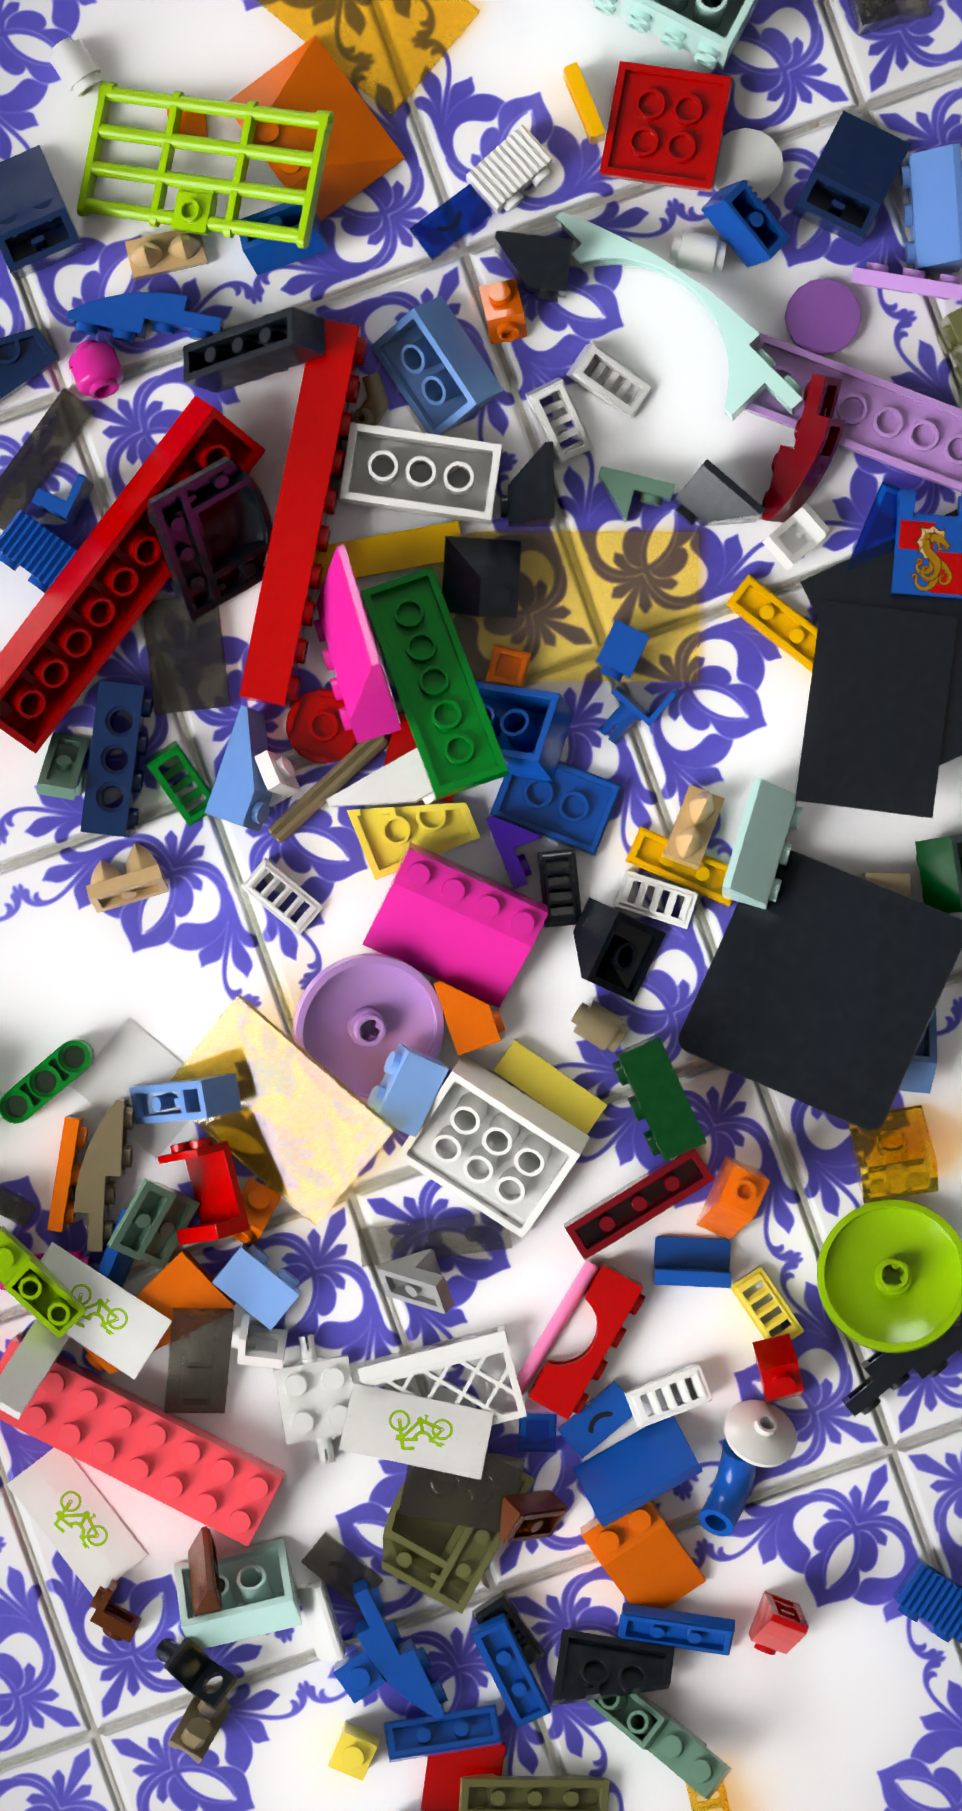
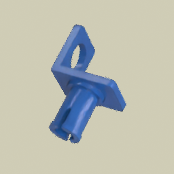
M617 685L611 693L619 699L620 706L598 730L606 736L617 725V729L608 738V740L617 745L619 740L637 720H643L650 726L677 696L680 690L676 687L651 715Z

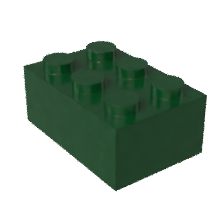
M657 1034L615 1052L618 1061L612 1063L621 1085L629 1084L634 1095L627 1099L636 1119L640 1121L645 1118L649 1130L643 1132L653 1156L661 1154L664 1161H667L707 1143L662 1041Z

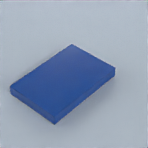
M559 761L553 781L519 777L512 774L505 776L489 815L595 856L622 785Z
M674 1416L644 1427L573 1467L602 1527L611 1524L703 1472Z

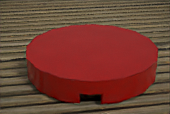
M320 688L305 693L298 698V701L293 703L287 714L286 732L291 746L301 757L312 763L330 764L340 761L357 744L353 730L345 731L338 709L345 707L344 700L336 701L333 690Z

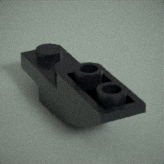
M956 1321L942 1337L923 1348L902 1353L879 1351L874 1353L861 1363L870 1376L842 1399L844 1405L854 1417L860 1412L866 1415L881 1402L879 1396L888 1388L894 1391L910 1378L907 1372L912 1368L915 1369L922 1379L927 1375H930L931 1378L937 1376L948 1366L947 1358L957 1350L962 1353V1321Z

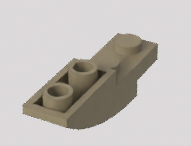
M129 1098L116 1100L106 1113L91 1139L79 1172L73 1213H89L87 1251L103 1252L106 1249L114 1230V1220H108L109 1205H114L116 1200V1182H110V1176L121 1177L125 1174L126 1168L132 1167L133 1146L127 1145V1130H133L135 1110L134 1107H128Z

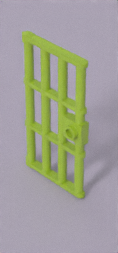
M103 81L100 83L77 204L78 216L87 217L89 214L149 222V225L152 227H159L160 224L171 225V229L185 233L211 236L213 231L223 233L224 237L227 238L240 235L295 243L298 248H308L330 134L333 129V111L317 110L316 113L259 106L258 101H249L248 104L185 96L182 91H174L173 94L118 87V84L115 82ZM111 102L170 109L166 131L107 124ZM182 112L244 119L240 142L179 134ZM257 121L318 129L314 152L253 144ZM104 139L162 147L158 169L100 161ZM175 149L237 157L233 180L171 171ZM249 160L311 167L306 190L245 182ZM97 176L155 184L151 207L93 199ZM168 186L179 188L174 210L164 209ZM218 194L230 195L226 217L215 216ZM242 197L303 205L299 228L238 220Z

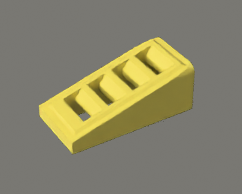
M761 1265L731 1284L730 1289L764 1339L772 1338L769 1331L787 1319L791 1325L773 1337L789 1333L791 1340L804 1332V1329ZM762 1280L765 1286L746 1298L742 1292ZM770 1293L773 1299L754 1311L751 1305ZM779 1306L782 1312L763 1324L760 1318Z

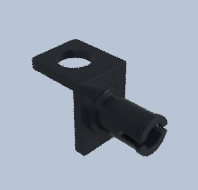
M188 1637L180 1645L171 1638H165L156 1647V1657L160 1661L165 1662L164 1668L186 1690L212 1708L218 1707L238 1680L233 1673L214 1662ZM221 1676L223 1680L221 1687L212 1694L206 1693L207 1683L212 1678Z

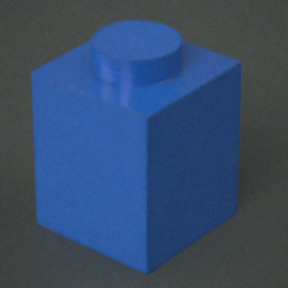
M615 620L595 664L602 666L599 673L620 682L622 676L630 679L650 635Z
M362 1645L347 1654L343 1660L337 1661L334 1665L333 1674L354 1704L386 1683V1679L374 1666Z

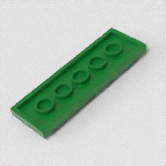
M433 567L362 590L363 602L435 799L438 800L508 776L507 765Z

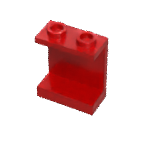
M212 1137L195 1141L190 1140L171 1145V1153L158 1156L159 1164L185 1159L194 1197L200 1202L198 1213L201 1223L176 1230L179 1245L218 1240L250 1230L228 1141L213 1143Z

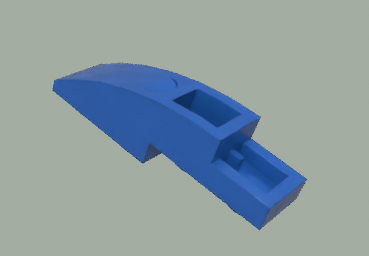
M160 292L125 293L104 297L69 310L66 318L71 325H76V332L87 335H97L98 330L113 333V339L134 343L135 337L145 339L148 324L153 325L152 331L166 335H174L175 330L190 332L189 338L197 341L223 332L225 326L222 318L189 312L191 301L188 296Z
M366 1578L352 1584L354 1597L365 1617L364 1620L355 1624L356 1636L374 1666L389 1684L408 1701L437 1719L445 1717L443 1703L447 1702L448 1698L439 1680L433 1682L427 1671L432 1668V1664L424 1647L422 1646L417 1649L412 1638L398 1644V1642L403 1641L395 1621L387 1622L381 1610L387 1606L378 1586L371 1589Z

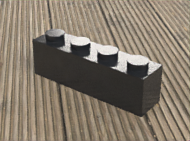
M290 307L183 346L184 383L218 393L326 355L325 318Z

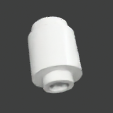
M68 37L52 48L54 54L49 61L70 92L74 91L80 98L94 91L103 82L99 75L101 69L81 39L72 41Z
M683 230L681 238L675 236L673 238L670 259L677 260L676 268L710 275L712 271L722 272L727 242L718 241L717 236Z

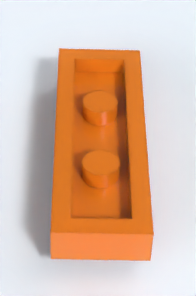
M68 1115L64 1118L47 1230L63 1232L67 1229V1224H73L76 1213H73L74 1201H71L73 1186L77 1187L79 1172L82 1164H77L79 1149L85 1150L89 1133V1127L83 1126L84 1117Z

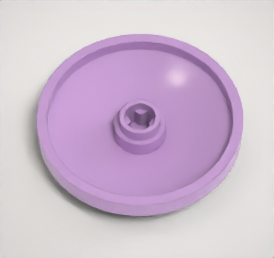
M362 953L348 956L322 970L304 990L298 1002L293 1021V1041L296 1055L307 1075L318 1087L334 1098L360 1105H368V1098L372 1089L376 1085H380L386 1073L384 1072V1065L387 1057L392 1051L396 1052L400 1043L437 1059L444 1037L443 1011L432 985L410 964L393 956L378 953Z

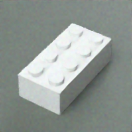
M351 422L340 501L341 503L491 525L502 444Z

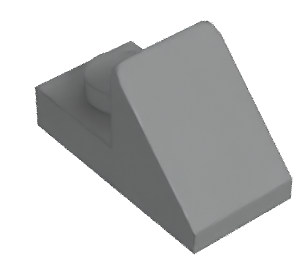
M432 1249L381 1263L377 1268L388 1297L446 1314L454 1305L445 1276H442Z

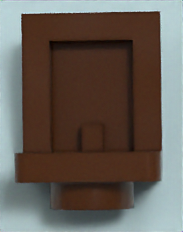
M112 1579L107 1589L102 1586L98 1588L89 1606L96 1610L90 1622L102 1627V1631L108 1637L117 1641L124 1639L130 1643L142 1618L109 1601L119 1583Z

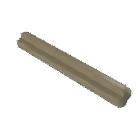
M384 736L360 742L269 827L268 831L279 843H283L327 802V798L336 794L387 746V739Z

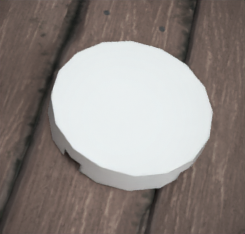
M750 128L732 130L723 136L714 183L716 192L741 180H748V186H752V192H757V198H762V202L772 196L781 183L784 170L782 152L774 139L761 130Z

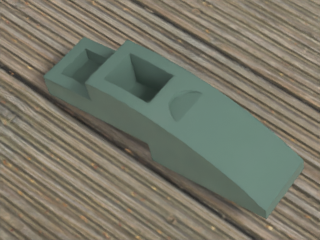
M642 1693L587 1701L640 1748L648 1750L705 1799L712 1797L732 1769L709 1750L704 1741Z

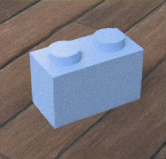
M400 1043L396 1052L392 1051L386 1059L384 1065V1072L386 1073L380 1085H376L372 1089L367 1104L369 1108L367 1111L376 1121L416 1137L449 1069L440 1060Z
M243 1243L212 1283L269 1330H272L302 1291L296 1287L300 1282L284 1268L278 1272L267 1262L270 1257L259 1247L252 1244L249 1248Z

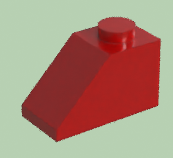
M790 1334L752 1342L765 1403L769 1404L802 1396L804 1388Z

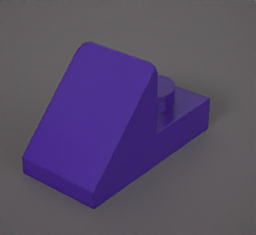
M494 816L487 818V824L513 889L515 890L527 885L526 877L532 875L525 854L517 856L514 849L538 840L542 836Z

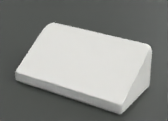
M319 1580L300 1586L297 1592L318 1658L327 1661L343 1660L346 1648L325 1581Z

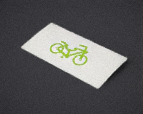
M52 1242L40 1261L86 1309V1312L65 1334L135 1380L172 1323V1320Z
M353 1383L339 1450L481 1480L494 1412Z
M53 1448L6 1484L93 1597L100 1586L107 1588L112 1579L117 1581L148 1556L72 1456Z

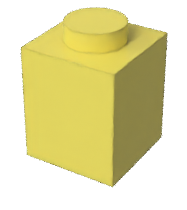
M344 1721L330 1754L328 1767L363 1781L377 1750L379 1735Z

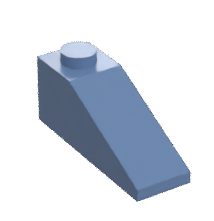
M241 705L205 810V814L260 832L262 824L269 816V803L272 797V792L267 790L254 758L268 750L264 713Z
M236 1073L208 1075L129 1088L132 1107L135 1110L136 1125L208 1119L242 1111Z

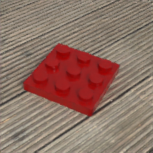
M620 61L600 166V175L602 177L713 193L733 84L732 77Z

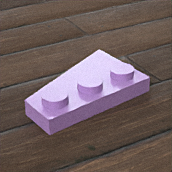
M866 262L865 269L853 267L851 282L858 285L909 294L917 293L918 295L931 298L953 299L962 302V277L940 274L939 281L925 279V271L903 268L902 275L888 273V265Z

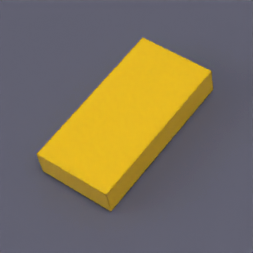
M575 62L565 66L563 69V79L589 143L594 145L604 141L606 132L578 63Z

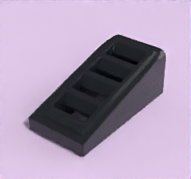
M575 848L537 852L542 903L548 906L549 912L544 922L545 928L576 925L581 915V903ZM568 861L569 863L568 869L547 871L546 863ZM570 876L571 884L548 886V878ZM567 891L572 893V899L550 901L549 893ZM573 906L574 914L551 916V908Z
M504 1590L472 1611V1616L479 1625L504 1608L507 1612L505 1616L508 1622L512 1620L515 1624L512 1627L514 1634L516 1635L521 1632L524 1638L518 1641L521 1648L529 1644L533 1649L525 1654L529 1665L546 1654Z

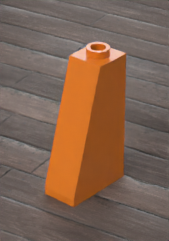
M725 1155L696 1225L731 1240L755 1217L770 1180L761 1170Z
M185 1248L135 1296L172 1320V1323L153 1351L222 1316L236 1305L233 1299L212 1283L214 1278ZM83 1347L88 1352L85 1355L86 1359L99 1372L105 1369L109 1374H112L119 1370L86 1347Z

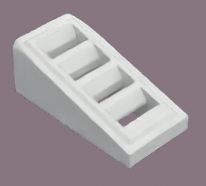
M594 343L584 346L566 376L630 418L635 416L654 387ZM594 358L598 362L589 376H587L583 372ZM605 367H608L611 371L602 385L598 384L596 381ZM620 375L624 380L616 392L612 394L609 390ZM631 384H634L637 388L626 404L621 399Z
M555 378L525 393L547 441H553V453L560 465L594 448L563 379ZM556 392L558 393L559 399L542 407L540 400ZM565 407L566 413L550 421L548 420L547 414ZM569 421L572 422L573 427L555 435L554 428ZM578 434L580 441L564 449L561 448L560 442Z
M267 858L258 865L241 885L242 889L299 936L324 908ZM269 872L272 873L275 877L262 892H259L256 889L257 885ZM280 882L286 885L285 889L272 903L267 897ZM294 892L298 897L283 912L279 907ZM305 901L310 907L297 922L293 921L290 917Z
M625 870L614 906L687 929L699 893ZM637 881L641 885L635 903L632 904L627 901L633 882ZM648 886L655 887L649 909L642 907ZM665 890L670 892L664 913L656 912L662 892ZM680 895L685 898L679 916L675 918L671 914L677 896Z
M695 1364L688 1365L624 1392L637 1428L648 1426L713 1400L702 1369L699 1365ZM684 1379H690L695 1392L694 1396L691 1397ZM674 1383L682 1400L676 1403L670 1387ZM661 1389L667 1405L666 1408H661L655 1390ZM644 1394L647 1395L653 1411L649 1415H647L640 1397Z

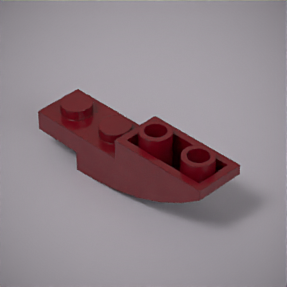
M812 374L811 381L808 382L804 391L805 405L802 417L798 420L794 430L795 445L794 447L780 445L779 451L773 458L771 466L773 475L770 487L762 500V506L765 508L762 520L781 523L787 521L811 496L823 478L836 452L846 420L833 417L842 379Z

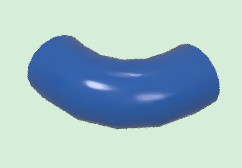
M726 1438L723 1441L716 1478L698 1516L699 1522L704 1529L720 1537L732 1534L747 1502L757 1471V1466L744 1461L734 1453Z

